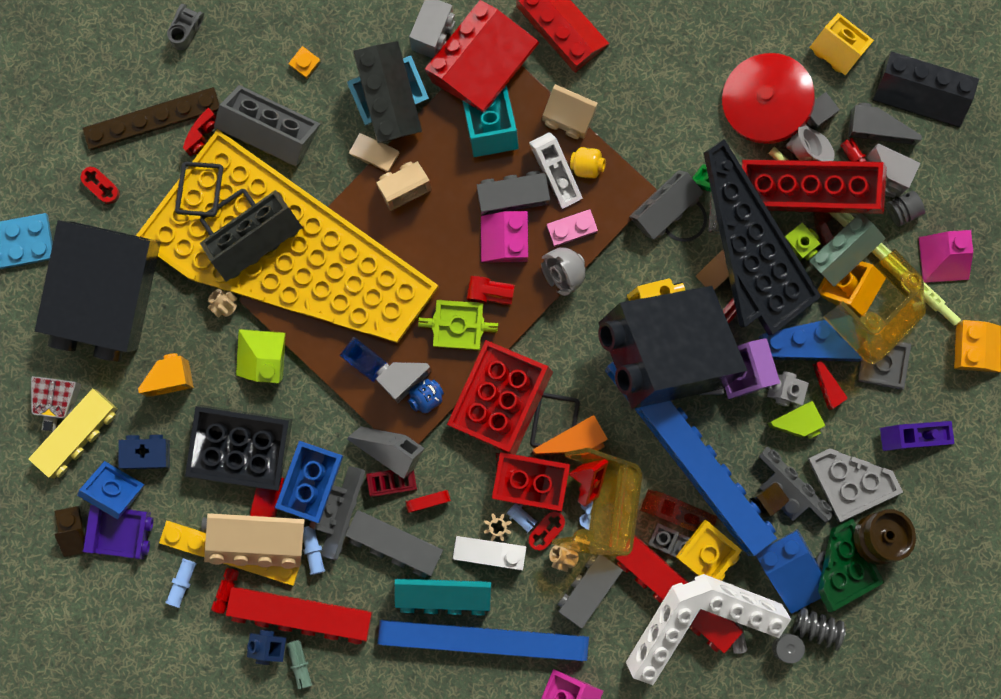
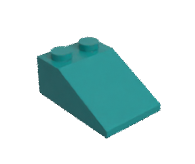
M507 86L503 88L484 113L463 101L473 157L519 149L517 129Z

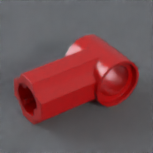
M470 276L467 300L478 303H487L488 301L512 305L515 285L494 282L485 277Z

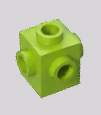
M803 222L785 236L799 261L803 258L808 261L818 252L815 248L821 244L818 241L819 237L816 232L811 228L808 229Z

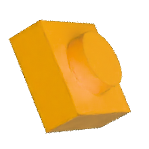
M302 46L288 64L308 79L321 60Z

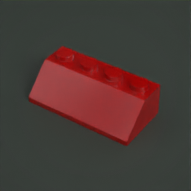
M516 0V7L575 73L610 44L571 0Z

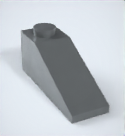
M859 103L851 110L848 137L917 145L922 139V135L880 108L872 107V104Z

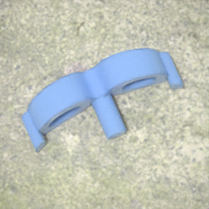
M594 501L585 507L581 504V508L586 513L581 515L579 522L585 530H590L592 526V516L590 513Z

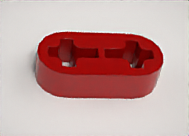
M87 167L82 171L80 176L82 183L102 202L113 204L118 200L120 195L119 189L97 168ZM89 173L92 175L97 173L95 175V178L99 181L97 185L92 181L87 183L89 180L87 175ZM103 186L108 190L113 188L111 191L113 196L111 198L108 196L103 198L105 196V193L101 190Z
M444 490L412 499L405 503L408 513L450 502L451 499L449 491Z
M559 512L547 514L531 532L528 540L529 545L539 551L548 547L565 526L563 515ZM558 516L560 518V527L554 526L548 531L546 528L550 524L549 517L555 518ZM543 531L548 533L543 539L545 542L543 546L540 544L535 546L533 544L535 541L533 536L535 534L539 536Z

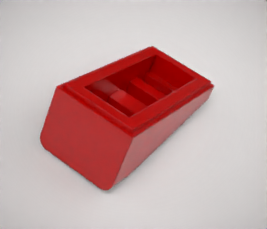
M821 360L815 363L813 367L827 408L831 410L847 400V396Z

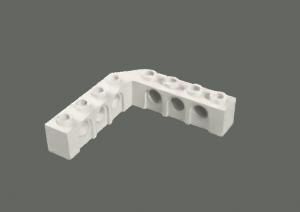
M703 574L695 577V581L684 585L681 582L671 587L627 659L626 664L634 679L654 685L700 609L780 638L791 618L781 603Z

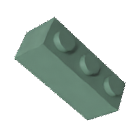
M859 213L810 262L835 287L886 238L862 213Z

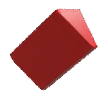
M284 478L281 479L279 491L256 487L250 516L276 518L277 508L275 506L283 487Z

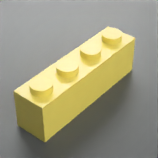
M92 389L30 456L29 460L47 477L55 479L57 476L60 478L68 470L66 465L72 459L76 460L83 454V447L88 441L90 443L99 436L100 432L98 430L104 424L108 425L116 417L115 412L117 408L99 391Z

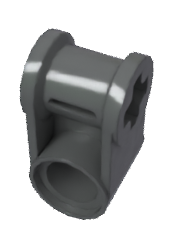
M183 3L179 6L175 18L167 31L168 39L173 48L185 50L189 47L203 22V12L197 13L187 8V5ZM184 34L183 39L179 41L174 40L176 35Z

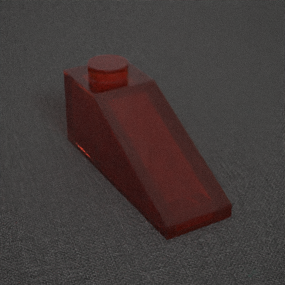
M648 489L640 509L641 512L694 533L704 520L714 526L717 516L667 494Z

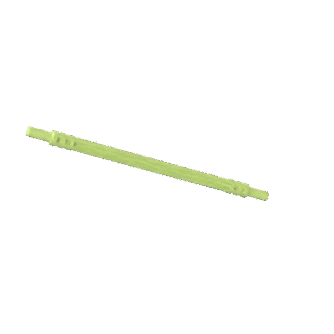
M776 147L768 153L775 160H788ZM830 213L844 227L854 219L850 213ZM880 243L872 251L882 263L935 312L939 311L954 326L960 322L961 319L945 305V301L884 244Z

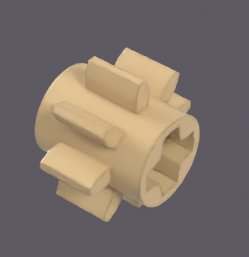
M217 289L208 298L210 303L208 309L218 318L221 315L224 317L230 316L237 307V304L234 302L237 300V297L230 291Z
M492 513L493 520L491 522L484 521L485 524L489 525V529L485 530L484 533L490 532L492 534L491 541L495 539V536H499L501 541H504L503 534H511V531L506 528L512 522H505L503 520L504 514L500 518H496ZM501 521L504 531H499L498 534L493 533L494 528L491 527V524Z
M560 541L559 545L553 546L549 554V558L553 562L552 567L564 572H568V568L575 567L579 558L578 553L575 551L576 546Z

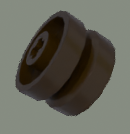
M885 509L862 518L855 526L853 535L854 545L859 555L866 562L874 565H885L908 557L916 543L915 528L911 520L903 512L895 509Z

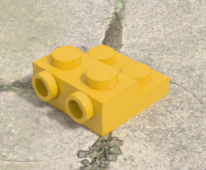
M704 520L676 555V558L697 576L705 574L722 581L727 569L735 565L739 560V554L742 550L712 524Z

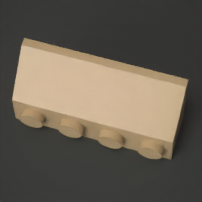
M208 513L204 562H210L215 565L231 563L237 566H245L247 564L260 567L282 566L286 569L300 567L304 519Z

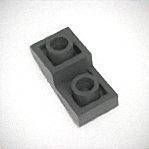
M658 523L648 545L676 557L690 538Z

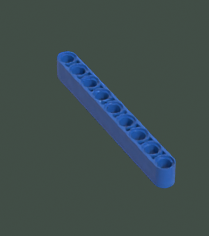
M379 620L377 644L587 661L589 637Z

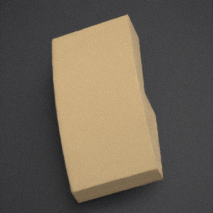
M360 133L349 151L350 155L367 164H372L387 173L390 172L400 154L398 150L382 142L377 143V140Z

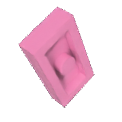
M590 209L546 225L554 247L598 232Z

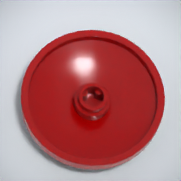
M778 53L755 55L740 63L729 75L722 94V106L730 126L743 138L763 144L781 142L794 136L798 132V127L805 126L810 119L815 104V90L807 70L795 59Z

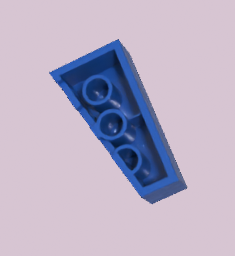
M854 314L778 330L773 335L764 333L758 337L759 340L767 338L773 360L859 362L865 359Z

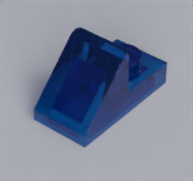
M355 337L352 338L339 355L344 361L373 382L378 377L377 372L385 364H388Z

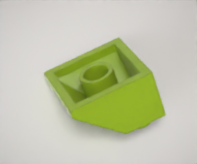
M239 329L236 376L257 382L280 383L283 379L286 333Z

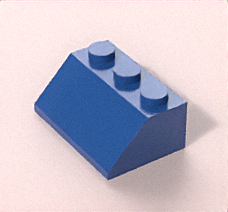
M299 441L275 508L320 523L343 456Z

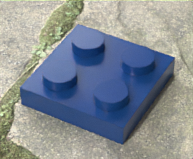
M104 461L79 489L77 496L114 518L119 519L141 493L144 484Z

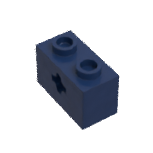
M127 435L126 440H119V468H170V440L163 439V435H149V439H140V435ZM144 446L146 449H149V453L145 454V456L140 454V450H144Z

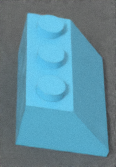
M412 56L403 58L415 104L429 99ZM360 77L347 81L364 124L371 123Z

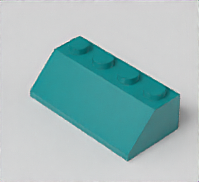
M395 579V608H400L402 613H414L415 608L424 609V613L438 614V609H448L447 614H462V610H471V615H485V611H490L491 582Z

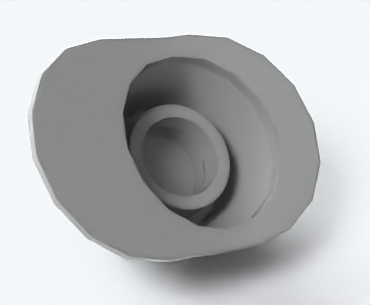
M807 125L799 126L798 132L786 144V148L800 161L834 160V150L828 139Z

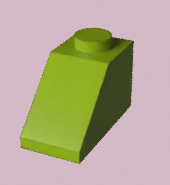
M813 401L768 423L770 428L800 438L808 436L809 439L821 434L820 428L825 426Z

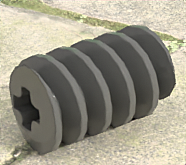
M807 608L800 610L793 627V634L799 630V638H803L808 633V641L811 642L816 636L817 644L820 645L825 639L826 647L829 648L832 643H835L836 651L841 648L846 634V627H844L843 621L839 620L835 624L833 617L828 618L826 621L824 614H820L817 618V612L811 611L808 615Z

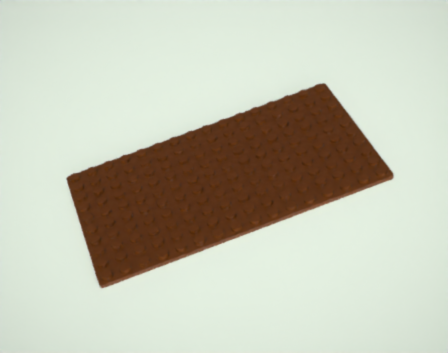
M523 66L518 69L506 84L517 129L519 149L473 157L463 101L441 89L418 113L422 132L393 139L388 144V146L398 150L400 153L390 172L394 174L400 171L402 165L418 161L430 181L431 191L390 211L376 183L387 172L369 164L328 206V208L439 286L398 343L245 296L240 297V302L271 332L286 333L285 345L374 429L406 435L420 444L456 406L485 340L510 349L561 295L557 292L560 289L557 288L555 283L551 287L543 274L541 263L544 262V259H541L542 256L557 248H568L583 257L586 269L632 220L629 216L657 191L651 183L591 128L588 129L584 139L580 137L574 139L560 128L554 130L547 127L545 122L542 121V117L551 92ZM549 132L557 138L569 168L572 153L576 152L578 148H592L601 151L602 158L606 159L604 172H600L597 178L578 177L575 175L574 170H571L583 199L562 209L547 181L550 196L549 205L514 210L527 211L528 262H481V210L477 184H481V181L485 179L501 181L504 180L503 177L509 175H517V178L524 177L526 173L532 171H540V174L543 173L529 142ZM590 209L598 232L554 247L546 225ZM470 276L489 278L494 282L515 285L512 305L488 301L483 303L482 315L484 322L498 323L497 333L483 332L480 350L433 347L434 333L432 328L418 327L419 317L433 319L437 300L473 302L467 300ZM393 362L427 363L431 367L432 372L425 379L435 380L444 392L442 403L426 414L419 410L414 411L408 403V399H410L409 394L397 403L376 380L378 377L377 372L385 364L390 366Z

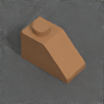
M724 250L716 255L695 276L705 287L713 286L715 290L729 277Z

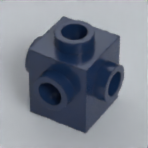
M260 630V634L250 633L247 657L256 659V664L270 665V661L283 662L286 638L274 636V631Z

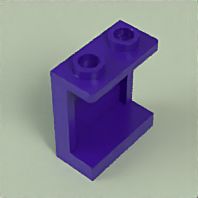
M90 505L83 552L144 559V556L148 555L150 549V541H147L148 531L151 532L154 519L150 517L151 512L126 509L121 517L116 519L96 506Z

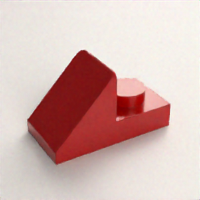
M606 459L582 464L569 473V476L581 483L578 502L584 507L600 495L609 462Z

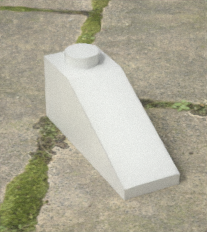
M549 132L529 142L542 172L546 174V179L561 208L563 209L583 199L557 138Z
M456 536L453 559L523 570L526 546Z

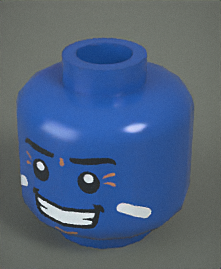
M423 379L409 390L410 399H408V403L414 411L419 410L426 414L442 403L444 392L435 380Z

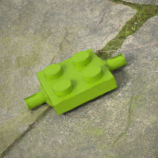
M437 300L433 319L419 317L418 327L432 328L434 333L433 347L480 350L483 332L497 333L498 323L484 322L482 315L483 303Z

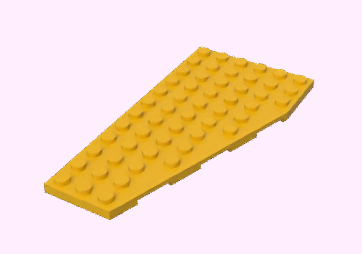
M218 129L192 162L221 164L223 166L219 203L240 189H245L256 204L276 190L303 228L294 237L282 242L276 250L268 252L256 264L248 266L236 278L226 282L211 263L200 242L210 236L200 222V216L180 215L175 212L179 187L178 180L136 235L161 241L158 257L192 281L230 291L231 293L395 343L400 341L439 288L432 280ZM189 166L186 169L180 210L207 212L213 208L218 168ZM242 193L217 210L216 216L207 217L205 221L213 233H215L252 206Z

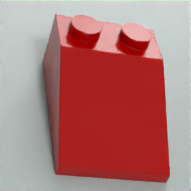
M500 452L492 499L562 512L570 464Z

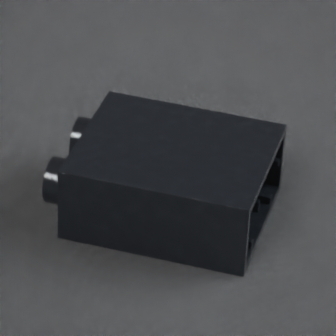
M58 220L34 332L48 334L47 346L60 350L76 351L78 341L95 345L93 356L109 361L121 362L123 352L138 350L161 241L73 221Z
M713 286L621 302L598 322L600 344L605 350L610 352L616 367V385L622 394L627 395L632 409L724 389L747 371Z

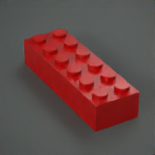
M742 160L743 170L769 211L884 214L887 167L884 162Z

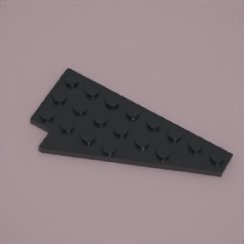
M723 139L703 154L738 322L742 328L758 318L767 334L773 335L819 299L821 295L726 140Z

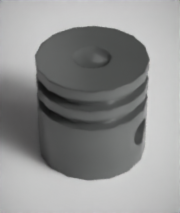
M913 190L887 202V211L894 224L898 227L925 215L923 202Z
M783 633L780 638L776 637L774 639L772 651L779 660L786 663H795L803 657L805 646L799 637Z

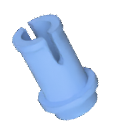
M515 503L507 512L510 516L509 519H514L527 533L537 523L536 520L522 509V505Z

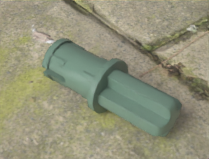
M299 640L289 642L287 648L292 663L290 669H293L297 689L312 686L307 668L309 663L305 661L301 642Z

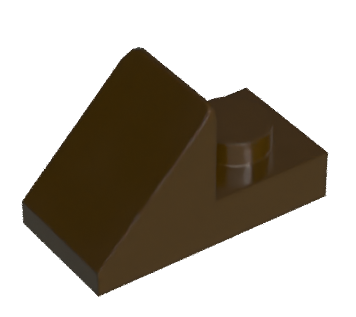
M777 482L750 498L758 506L763 517L774 515L789 502V498Z
M75 506L54 511L58 528L55 538L63 556L68 557L87 553L83 552L85 534L80 507Z

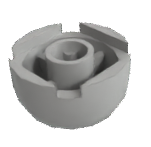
M557 248L542 256L541 259H544V262L541 263L543 274L551 287L555 283L557 288L560 289L557 291L559 294L566 296L581 286L585 278V261L580 254L568 248Z

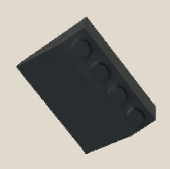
M204 405L195 406L185 476L279 491L293 419Z

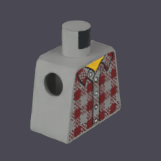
M32 376L31 408L33 415L43 417L41 430L53 432L57 427L58 419H65L72 412L81 384L72 381Z

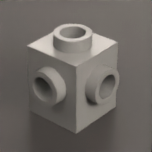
M784 371L782 375H778L780 384L769 387L767 397L775 399V404L789 407V404L803 405L809 383L796 379L797 375Z

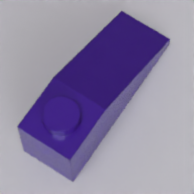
M952 421L901 424L880 428L883 451L955 444Z

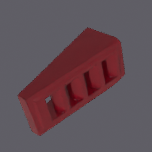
M392 470L366 474L370 497L417 490L414 470L408 474L409 486H405L404 479L398 475L399 488L395 487L393 475L396 473ZM384 476H389L391 489H386ZM377 477L380 480V491L376 489L375 478Z

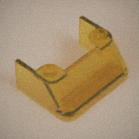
M896 249L875 265L906 298L885 320L875 312H866L859 318L843 301L823 317L870 364H876L881 361L926 313L923 278Z
M591 448L566 452L565 457L582 462L583 464L606 459L609 462L600 495L593 501L589 530L579 529L574 533L573 537L553 539L552 544L580 553L609 556H626L630 554L633 549L642 483L640 467L635 463Z

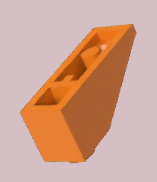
M593 415L534 448L532 453L534 455L586 453L589 450L595 453L605 447L603 443L608 438Z

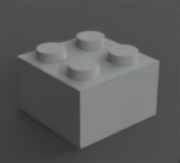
M424 0L409 36L411 50L434 58L446 43L447 33L452 34L456 21H454L455 14H453L452 5L440 0Z

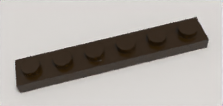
M212 87L89 125L82 129L88 149L92 151L198 118L208 108L213 113L217 112L220 103L216 90Z

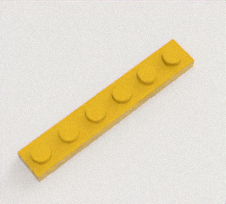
M166 521L159 541L160 544L205 558V532ZM223 563L292 586L295 584L300 567L286 569L282 566L260 567L248 564L237 566L231 563Z

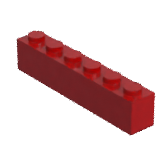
M636 535L616 557L619 560L617 565L626 573L631 571L637 576L635 581L644 589L647 586L655 592L653 597L660 603L663 602L673 585L681 582L683 585L689 583ZM702 609L699 610L689 626L697 636L703 634L708 639L707 644L714 651L718 652L721 650L723 653L743 633V630L732 620Z
M231 587L226 616H231V621L245 623L246 619L253 620L256 626L269 627V624L278 625V630L292 632V628L302 629L301 634L315 636L316 632L325 633L324 638L338 640L339 636L347 637L348 642L354 644H362V640H368L373 615L371 611L239 587Z

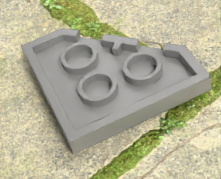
M827 449L808 458L838 522H842L903 493L893 471L881 468L833 449Z

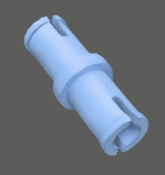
M309 526L304 527L303 542L305 549L303 552L304 555H307L310 575L325 572L320 553L322 547L318 544L316 531Z
M182 559L177 576L172 579L173 586L165 603L180 608L187 588H190L191 584H189V581L197 563Z

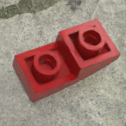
M209 108L196 120L185 139L183 149L190 157L194 154H199L208 142L203 137V134L205 132L209 133L215 128L216 116Z

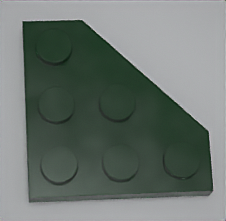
M853 519L832 528L830 531L818 588L828 613L841 608L884 583L877 566L866 562L859 555L854 545L853 535L856 524Z

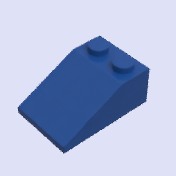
M798 529L772 542L756 554L766 575L791 614L821 598L818 588L822 571Z

